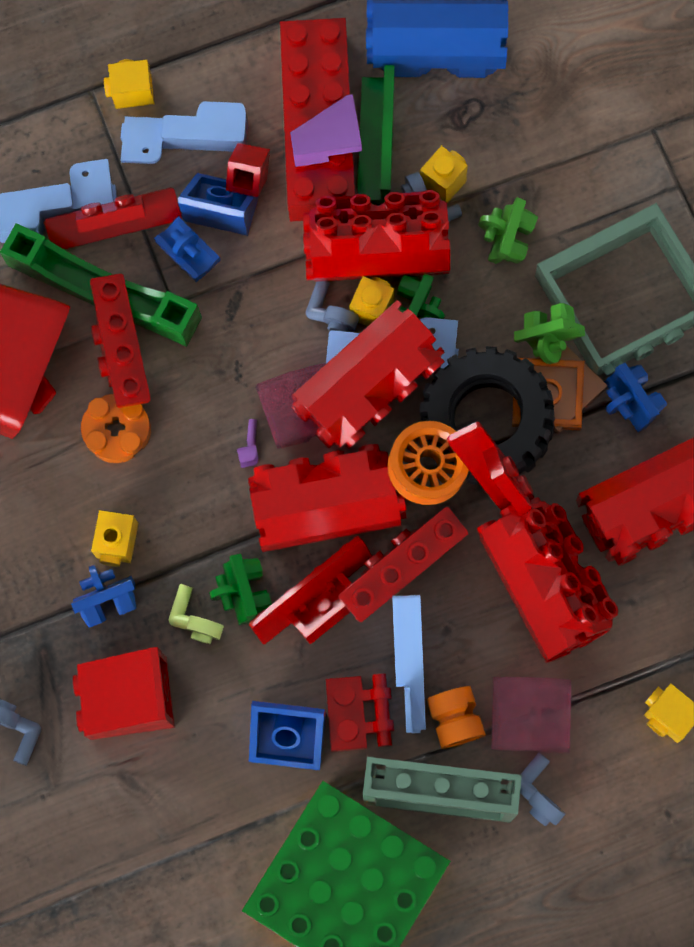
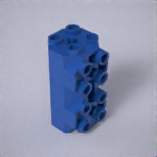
M367 0V64H373V68H381L384 71V65H394L395 77H420L422 74H427L432 68L447 69V71L458 78H485L493 74L497 69H506L507 47L505 46L508 38L507 0Z

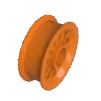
M422 421L410 425L398 435L388 458V474L393 486L404 498L421 505H435L447 501L458 492L469 470L447 441V437L457 432L456 430L441 422ZM426 440H432L431 445H428ZM437 442L442 444L440 448L436 447ZM446 450H449L450 454L444 455L443 453ZM420 458H433L437 463V468L433 470L424 468L420 463ZM414 471L410 477L407 475L408 472ZM417 478L421 479L420 485L414 482ZM427 481H430L431 487H426Z

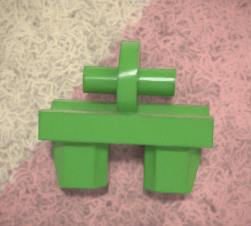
M517 197L514 200V204L506 205L504 210L493 208L491 215L480 217L478 225L486 231L484 240L493 242L488 261L497 264L502 260L518 264L525 259L528 244L515 239L517 231L525 235L532 233L538 219L537 215L524 209L525 200Z
M564 303L551 306L550 322H547V314L541 311L525 313L524 329L514 332V342L526 341L533 348L534 356L540 357L546 364H553L560 360L562 351L566 349L565 341L585 336V326L575 323L574 308Z

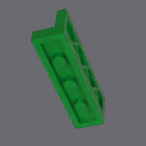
M384 65V77H362L360 111L362 151L359 152L357 194L369 196L371 203L374 205L383 204L385 196L391 193L395 90L394 65Z

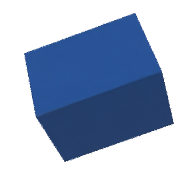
M196 173L180 194L178 204L185 222L248 236L259 196L254 197L226 191V179Z
M252 701L249 762L320 770L327 720L325 709Z

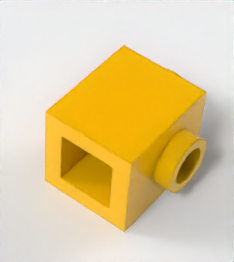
M124 59L115 64H108L109 77L104 78V89L106 97H112L116 109L155 104L152 74L148 60L134 61Z
M441 145L420 169V175L426 189L439 193L440 200L448 203L466 183L468 165L458 152L454 150L448 151Z
M362 276L349 306L350 311L360 317L358 323L369 326L387 310L390 304L395 302L394 288L381 278L373 277L369 279Z
M99 510L91 549L95 557L100 559L99 563L113 567H120L121 562L131 563L139 524L134 515Z
M670 683L665 690L658 686L645 701V704L650 707L644 714L649 719L647 725L659 736L665 737L667 734L678 743L683 740L694 726V702L673 684Z

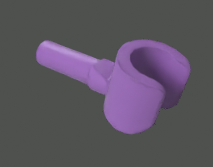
M249 419L248 446L237 448L241 468L254 466L259 462L256 448V419Z

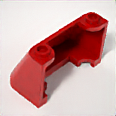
M0 284V435L13 439L20 432L71 306L58 300Z

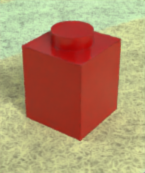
M237 143L228 160L226 191L258 197L267 180L270 149Z

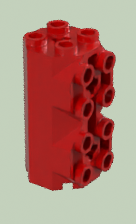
M433 190L410 193L391 192L385 196V202L380 206L372 204L371 198L365 194L320 197L316 200V207L309 212L303 213L304 254H306L307 281L362 279V276L366 278L403 277L404 275L423 276L424 273L428 275L450 274L447 203L440 200L439 193Z
M398 300L292 394L295 402L291 408L304 423L309 419L318 428L315 435L328 449L333 445L338 449L343 445L348 450L351 449L364 437L366 432L363 428L369 422L376 426L390 413L392 408L388 404L395 398L400 403L404 401L419 386L415 381L421 375L427 380L445 362L441 358L445 353L442 347L435 351L432 346L436 341L434 335L411 310L407 309L403 313L399 311L402 303Z
M694 437L578 494L576 499L578 508L585 505L587 510L586 514L581 515L583 523L600 552L608 550L605 558L609 562L615 560L618 566H622L637 557L636 553L643 548L648 547L652 551L668 542L667 538L674 534V530H678L681 536L694 530Z
M368 444L359 447L358 452L344 454V451L328 452L323 455L324 462L319 465H310L309 458L301 457L290 460L288 462L289 465L275 467L273 464H264L253 469L254 476L248 478L256 529H259L260 533L259 542L262 552L401 526V520L406 519L405 498L396 491L388 474V453L380 451L378 444Z
M537 497L530 500L533 509L520 516L514 507L510 505L500 512L502 518L497 521L495 519L482 524L477 528V531L480 535V541L547 664L571 654L570 651L578 647L581 649L607 634L612 628L613 618L618 615V607L605 589L599 572L592 566L584 568L578 564V555L583 552L584 546L571 527L564 508L557 503L549 505Z

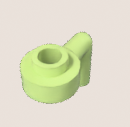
M180 584L169 616L170 625L191 631V639L202 643L211 644L212 639L220 640L224 628L223 625L201 617L185 615L193 588Z

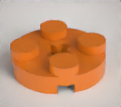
M108 394L91 400L81 421V434L89 450L99 459L109 463H122L134 458V455L148 444L151 435V423L141 404L118 408L116 407L114 394ZM115 420H119L121 425H125V430H120L118 436H112V432L107 430L108 425H111Z

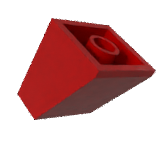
M158 647L77 664L78 675H73V689L75 696H80L81 710L76 711V720L79 732L84 731L86 738L94 740L175 728L167 657Z

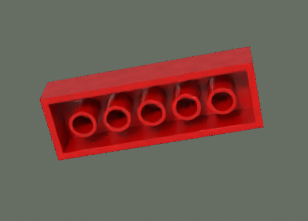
M346 18L280 21L287 204L290 222L303 221V213L309 212L316 207V200L322 196L340 197L355 195L353 153L328 156L329 162L295 167L290 132L346 95H350Z

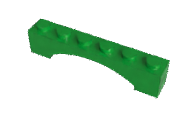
M15 223L0 251L8 267L94 305L90 279L113 275L49 241L46 236ZM125 280L134 324L187 347L202 319L198 304L169 291L161 292Z

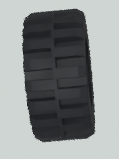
M486 346V352H477L475 347L467 349L466 356L458 358L455 354L448 358V365L444 369L439 367L432 374L434 378L432 383H426L423 390L424 400L420 402L419 409L421 422H441L457 431L455 411L466 395L481 388L502 389L516 399L520 407L521 419L515 434L497 446L505 457L510 456L519 474L524 471L529 473L536 467L535 462L539 457L543 458L546 454L548 443L552 440L554 433L553 398L542 373H537L534 370V364L528 359L520 360L517 358L516 352L507 349L505 354L497 352V347ZM426 440L427 444L431 445L432 440ZM437 442L436 447L440 448L442 444ZM446 450L443 454H450V452ZM469 471L466 477L468 483L479 485V482Z

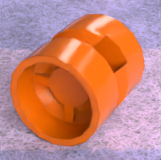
M471 686L451 689L427 699L432 719L439 721V725L435 730L441 749L459 746L486 736L480 716L473 714V710L477 705Z

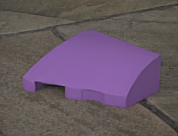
M353 94L346 95L290 132L295 167L329 162L328 156L362 151Z

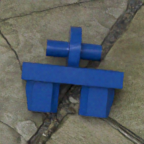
M179 216L165 231L154 238L155 242L195 282L202 279L221 261L220 257Z
M626 363L617 366L615 372L604 381L608 385L606 393L612 400L605 409L609 415L619 411L625 420L629 419L637 432L646 429L667 406V402L661 393L646 394L642 386L648 381V374L641 365L628 367Z
M96 564L88 567L91 577L81 580L79 583L83 591L92 587H96V590L74 598L71 603L75 614L80 612L81 617L90 628L107 619L100 603L113 599L119 615L137 608L133 591L135 590V582L131 575L105 586L104 582L116 578L112 568L100 573Z

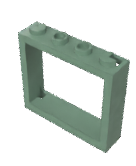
M657 203L538 263L535 273L536 279L552 305L559 303L569 305L558 287L556 279L651 232L694 302V263ZM694 311L603 358L598 354L586 332L585 336L572 340L588 367L597 376L604 373L606 376H611L617 366L634 357L636 361L642 360L652 354L654 347L663 342L666 345H670L684 336V331L694 327ZM574 313L575 323L580 324L578 318L576 317V315H575V313Z
M367 757L363 799L367 806L511 823L518 815L522 775ZM376 765L386 766L385 770H379ZM376 775L385 777L384 779L376 778ZM506 780L509 781V783L505 785L501 784V781ZM500 790L507 791V794L500 793Z

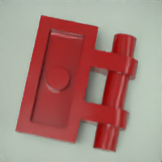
M386 674L372 675L373 689L362 690L361 676L326 679L331 752L367 749L366 735L377 734L378 747L392 746L391 732H394L395 729L394 720H390L388 700L392 699L391 688L387 687ZM364 702H374L376 721L365 722Z

